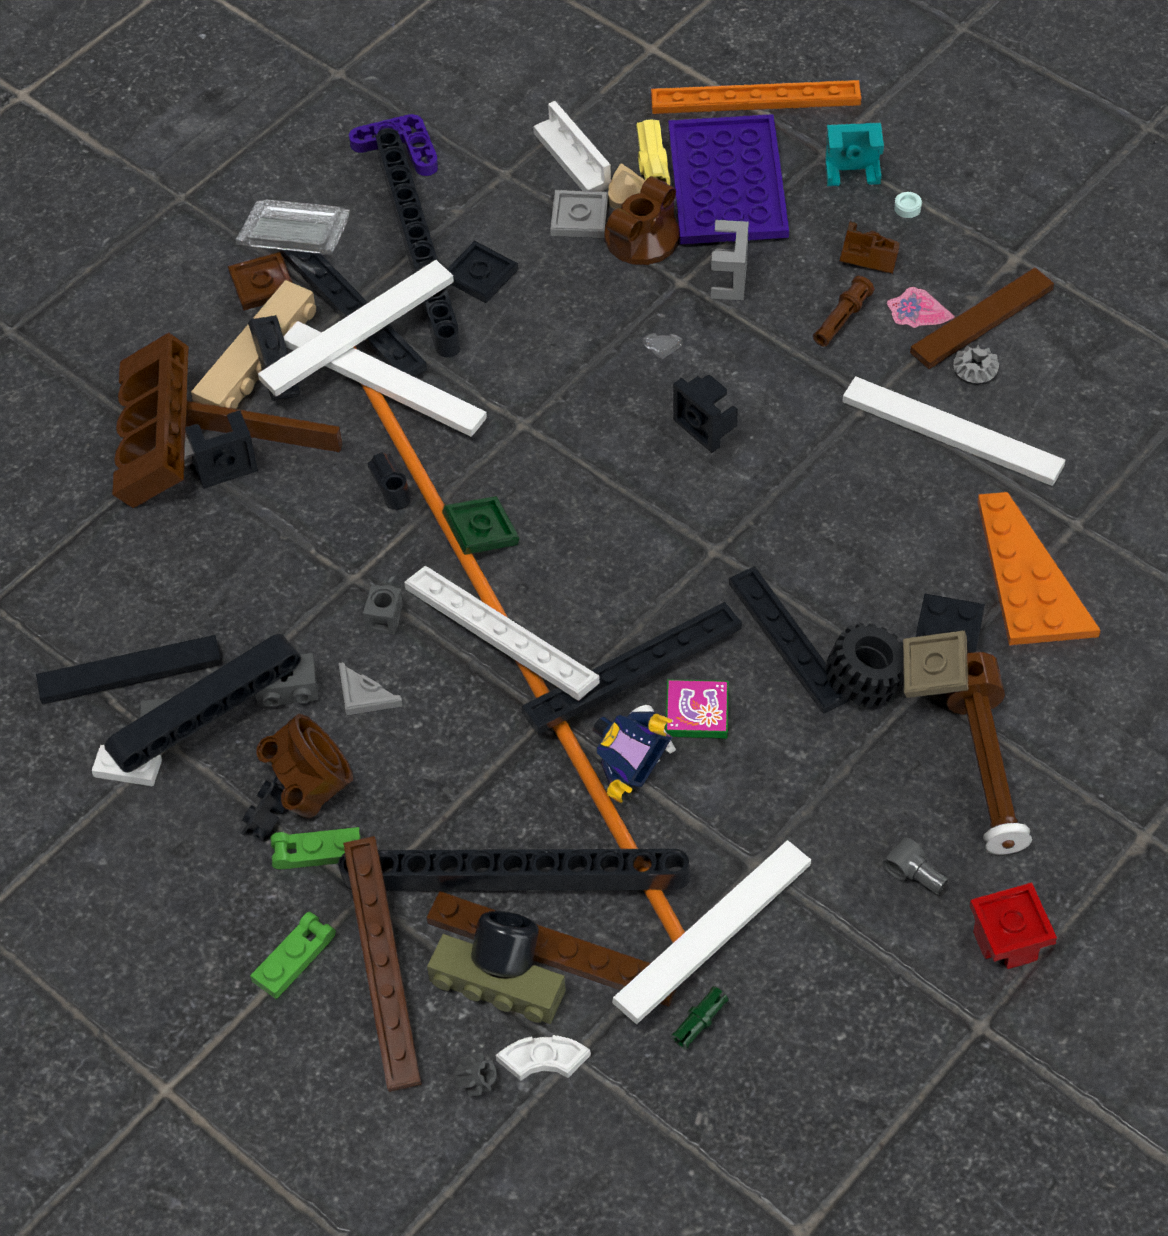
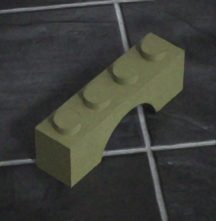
M445 934L442 935L427 966L429 981L441 990L447 991L452 989L460 992L466 998L473 1001L483 1000L489 1002L504 1012L514 1011L523 1014L525 1018L532 1022L539 1023L543 1021L548 1024L552 1023L566 991L564 975L533 965L527 972L518 977L496 978L475 966L471 959L473 944Z

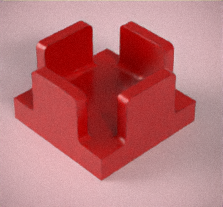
M1032 882L970 900V909L975 918L973 933L985 959L992 957L994 962L1005 959L1006 968L1011 969L1037 961L1041 948L1056 944L1057 936Z

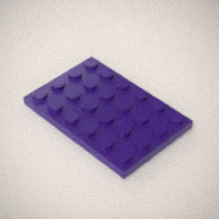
M773 114L668 121L680 244L736 241V233L715 232V220L749 222L748 240L789 238V225Z

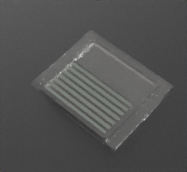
M268 199L263 201L257 200L236 239V245L333 254L351 215V210L328 205Z

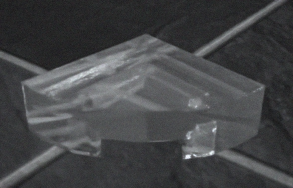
M654 333L643 338V345L663 360L683 346V339L674 334L668 336Z

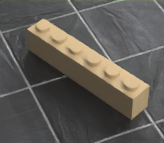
M285 280L253 319L277 315L284 336L297 321L305 324L314 317L316 313L314 294L308 289ZM249 325L245 327L191 391L193 402L237 409L238 404L245 395L251 393L255 383L259 380L258 373L262 371V367Z

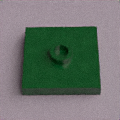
M497 496L443 506L442 513L464 555L518 545L519 536Z

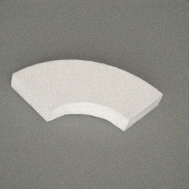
M553 1035L552 1037L532 1039L531 1036L518 1040L501 1050L496 1055V1061L520 1081L530 1074L540 1071L558 1072L569 1078L589 1058L591 1052L584 1045L569 1038Z

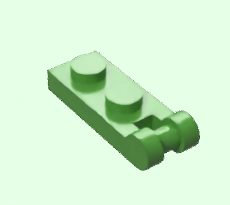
M359 827L290 835L284 832L275 833L271 836V847L275 850V853L272 855V866L275 869H291L338 864L339 858L345 853L343 843L361 839ZM297 849V853L289 854L287 850Z
M307 912L301 918L299 925L250 975L252 982L277 999L331 942L336 930L329 924L323 925L320 923L318 916L312 912ZM312 932L316 937L309 941L306 937Z

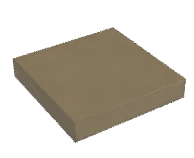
M965 631L903 639L904 693L907 698L968 690L967 635Z

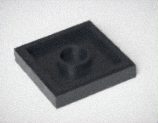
M474 240L447 268L454 279V282L450 285L487 303L518 271V263Z

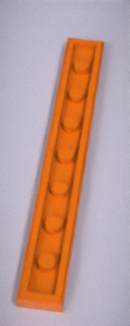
M859 80L651 89L652 114L861 105Z

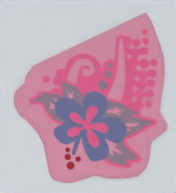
M909 287L901 296L887 301V305L892 311L893 319L897 324H908L916 328L919 325L941 324L955 318L953 314L923 289Z

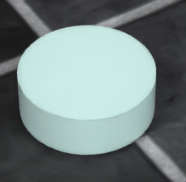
M913 192L900 193L895 198L894 210L901 217L913 218L921 212L922 200L920 196Z

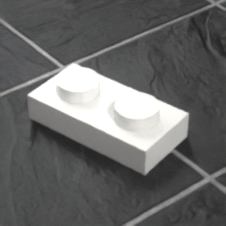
M100 745L92 768V774L96 778L154 786L162 759L161 755H158L136 770L125 773L107 753L104 745Z

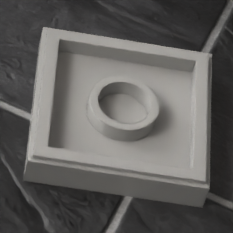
M555 190L550 229L551 236L604 238L608 192Z

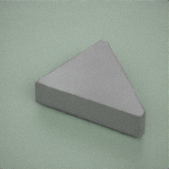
M343 662L339 663L346 715L402 707L401 696L393 695L374 680L354 672L346 667Z

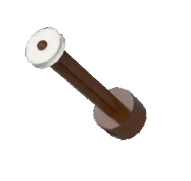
M984 652L967 653L968 690L945 693L948 709L954 713L967 714L991 822V829L983 836V841L986 843L984 846L985 850L990 854L1008 855L1028 847L1032 842V837L1029 835V827L1018 823V819L1015 817L991 709L997 707L1005 697L997 658Z

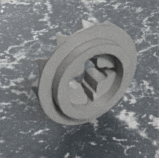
M978 344L975 348L966 346L964 351H958L953 367L956 374L963 380L971 383H983L996 376L999 363L997 355L992 354L990 348L981 349ZM972 359L981 362V368L976 363H972Z

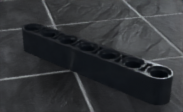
M275 634L114 733L106 741L104 749L123 772H132L292 672L300 664L301 655L283 634Z

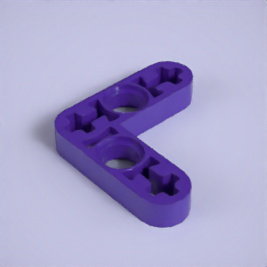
M408 114L359 126L352 129L349 133L351 149L358 153H364L377 149L376 135L380 130L385 128L395 129L398 131L402 143L405 144L417 174L430 176L438 170L437 154L424 122L418 115ZM413 126L416 132L412 133L410 127ZM422 142L425 144L423 147L420 148L412 146L414 143ZM426 156V161L428 164H425L422 161L423 157Z

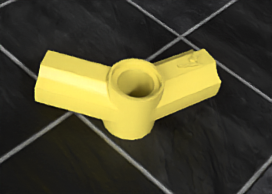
M644 120L637 123L640 174L644 175L645 181L650 176H654L670 185L667 154L662 145L659 120Z

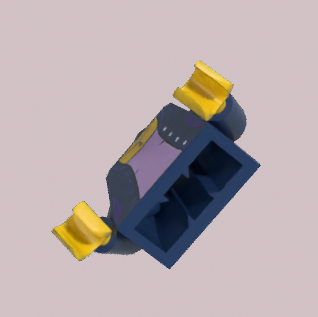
M653 711L632 712L628 716L619 714L613 723L605 717L597 720L593 727V732L603 738L596 752L602 758L601 765L609 783L607 789L608 796L622 803V794L625 791L628 793L632 791V788L626 785V783L637 787L643 786L672 739L670 735L664 733V726L667 722L671 723L672 719Z

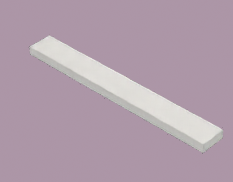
M437 260L431 262L259 372V380L275 396L280 395L454 282L453 275Z
M297 321L283 337L286 347L294 351L322 332ZM353 347L324 365L470 437L487 419L486 411Z
M856 376L843 395V402L1051 486L1054 485L1065 465V459Z
M424 566L404 582L407 591L578 701L600 683L599 675L427 566Z
M787 840L613 997L612 1003L635 1024H638L810 866L811 859Z

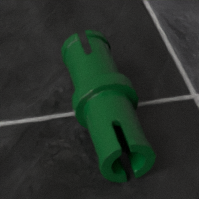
M713 986L696 1007L692 1006L687 1012L688 1017L670 1035L674 1042L677 1039L680 1040L677 1043L679 1047L687 1050L703 1029L707 1030L712 1025L711 1019L729 1001L726 994L722 997L720 996L723 992L722 990Z

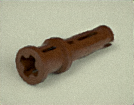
M863 276L854 277L851 281L852 286L848 291H844L839 296L837 307L813 334V339L818 345L822 347L825 345L826 347L850 315L860 311L862 302L866 297H871L875 291L870 280Z

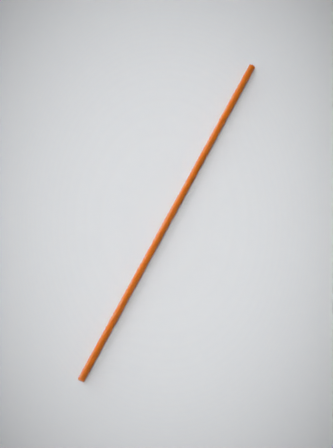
M361 384L481 601L508 618L473 554L464 555L442 513L445 504L383 394ZM516 661L536 698L550 692L541 676ZM567 721L552 727L619 848L638 849ZM640 867L639 869H637V871L644 872L647 871L649 868ZM643 890L672 943H674L685 931L662 890Z

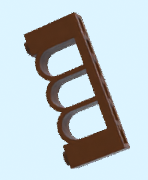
M169 332L120 361L119 384H121L118 393V400L125 408L121 412L116 425L117 434L123 440L120 442L115 453V465L119 469L114 471L112 495L132 508L184 480L189 346Z

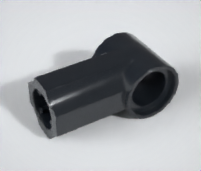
M381 452L373 455L371 461L368 462V468L384 496L385 505L392 510H400L407 507L410 503V494L406 476L400 473L390 454Z

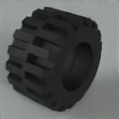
M858 623L855 627L851 625L846 628L845 632L842 631L825 665V672L828 673L826 678L829 683L834 684L832 689L836 693L840 692L842 698L846 701L850 699L853 701V704L858 706L861 703L865 704V707H872L874 703L877 706L884 705L885 701L889 702L904 680L903 642H898L897 635L894 633L890 634L887 632L888 629L881 627V629L877 628L875 624L871 623L868 626ZM862 662L871 665L873 668L864 665Z

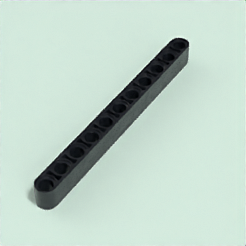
M385 128L376 135L378 158L414 274L431 262L438 261L400 135L395 129ZM445 287L422 302V306L436 352L440 356L447 358L459 353L460 338L458 324L447 288Z
M680 849L378 850L382 870L392 868L391 871L383 873L386 891L677 890L687 886L691 877L689 858ZM344 853L339 858L338 867L343 883L348 889L352 890ZM547 867L553 868L552 870H550V871H548V872H541V871H540V870H542L543 868H547ZM578 867L585 868L580 872L572 871L573 869ZM609 867H615V868H617L616 870H614V871H612V872L604 871L605 869H607V868H609ZM640 867L649 868L647 871L644 872L637 871V869H639ZM672 867L682 868L681 870L675 872L669 870ZM417 868H424L421 872H413ZM448 868H456L453 872H444ZM480 868H488L484 872H476ZM512 868H520L516 872H508Z

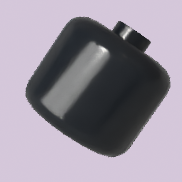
M508 911L486 912L480 916L477 922L471 959L476 967L496 978L506 979L523 975L532 966L539 928L534 921L517 913Z

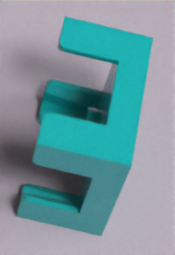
M881 123L827 125L825 150L827 186L840 185L839 170L862 169L866 171L867 184H881L879 159L884 151Z

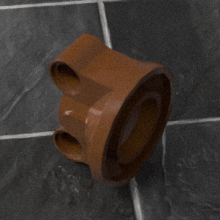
M654 176L647 178L642 185L640 193L628 197L623 202L621 209L617 208L611 213L605 225L604 235L609 252L617 259L632 265H649L661 262L672 255L679 245V225L674 217L676 189Z
M297 714L274 735L263 738L257 746V758L261 762L273 767L276 776L285 787L281 795L282 805L304 818L314 817L325 802L353 781V772L340 748L315 721L306 715Z

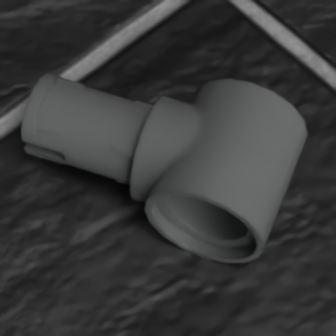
M907 837L902 838L882 861L884 869L892 877L898 880H905L906 878L910 880L916 879L936 895L940 894L949 880L926 863L927 859L924 858L923 849L914 840Z

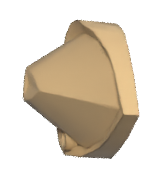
M623 164L619 165L609 184L608 201L613 209H621L623 202L628 197L640 193L645 182L643 178Z

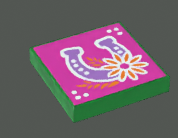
M667 679L666 717L672 719V722L666 723V733L671 737L727 738L729 681Z

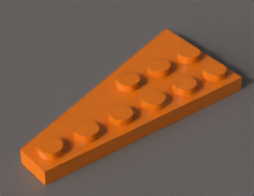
M1009 493L979 494L977 502L1009 645L1099 637L1100 628Z

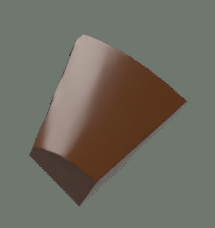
M850 221L839 261L893 274L900 243L890 238H885L873 230L866 233L857 231V223Z

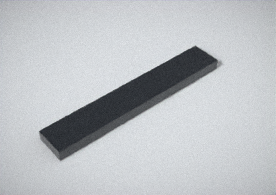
M753 566L730 577L729 585L821 712L824 714L849 702V699L846 701L842 698L840 692L836 693L832 689L834 684L829 683L826 678L828 675L825 672L826 662L757 568Z
M216 635L38 673L36 678L40 701L42 704L218 666L222 665Z

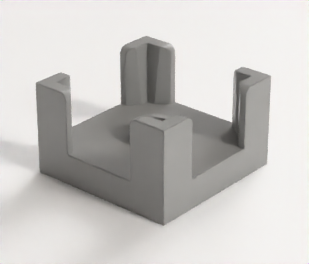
M715 220V232L736 233L735 249H715L712 252V270L733 272V288L712 287V299L744 300L749 222Z

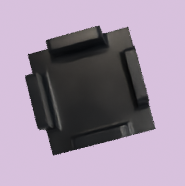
M706 375L703 378L697 376L689 382L680 378L673 383V420L707 450L713 453L720 448V439L737 426L738 409L735 406H731L721 413V410L714 405L727 395V389L711 375Z

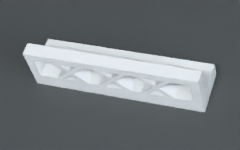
M556 101L549 103V119L533 126L534 135L582 191L602 192L608 189L611 182L609 162Z

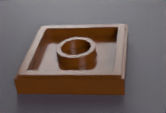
M280 252L228 266L229 274L243 311L265 305L285 280L292 283Z

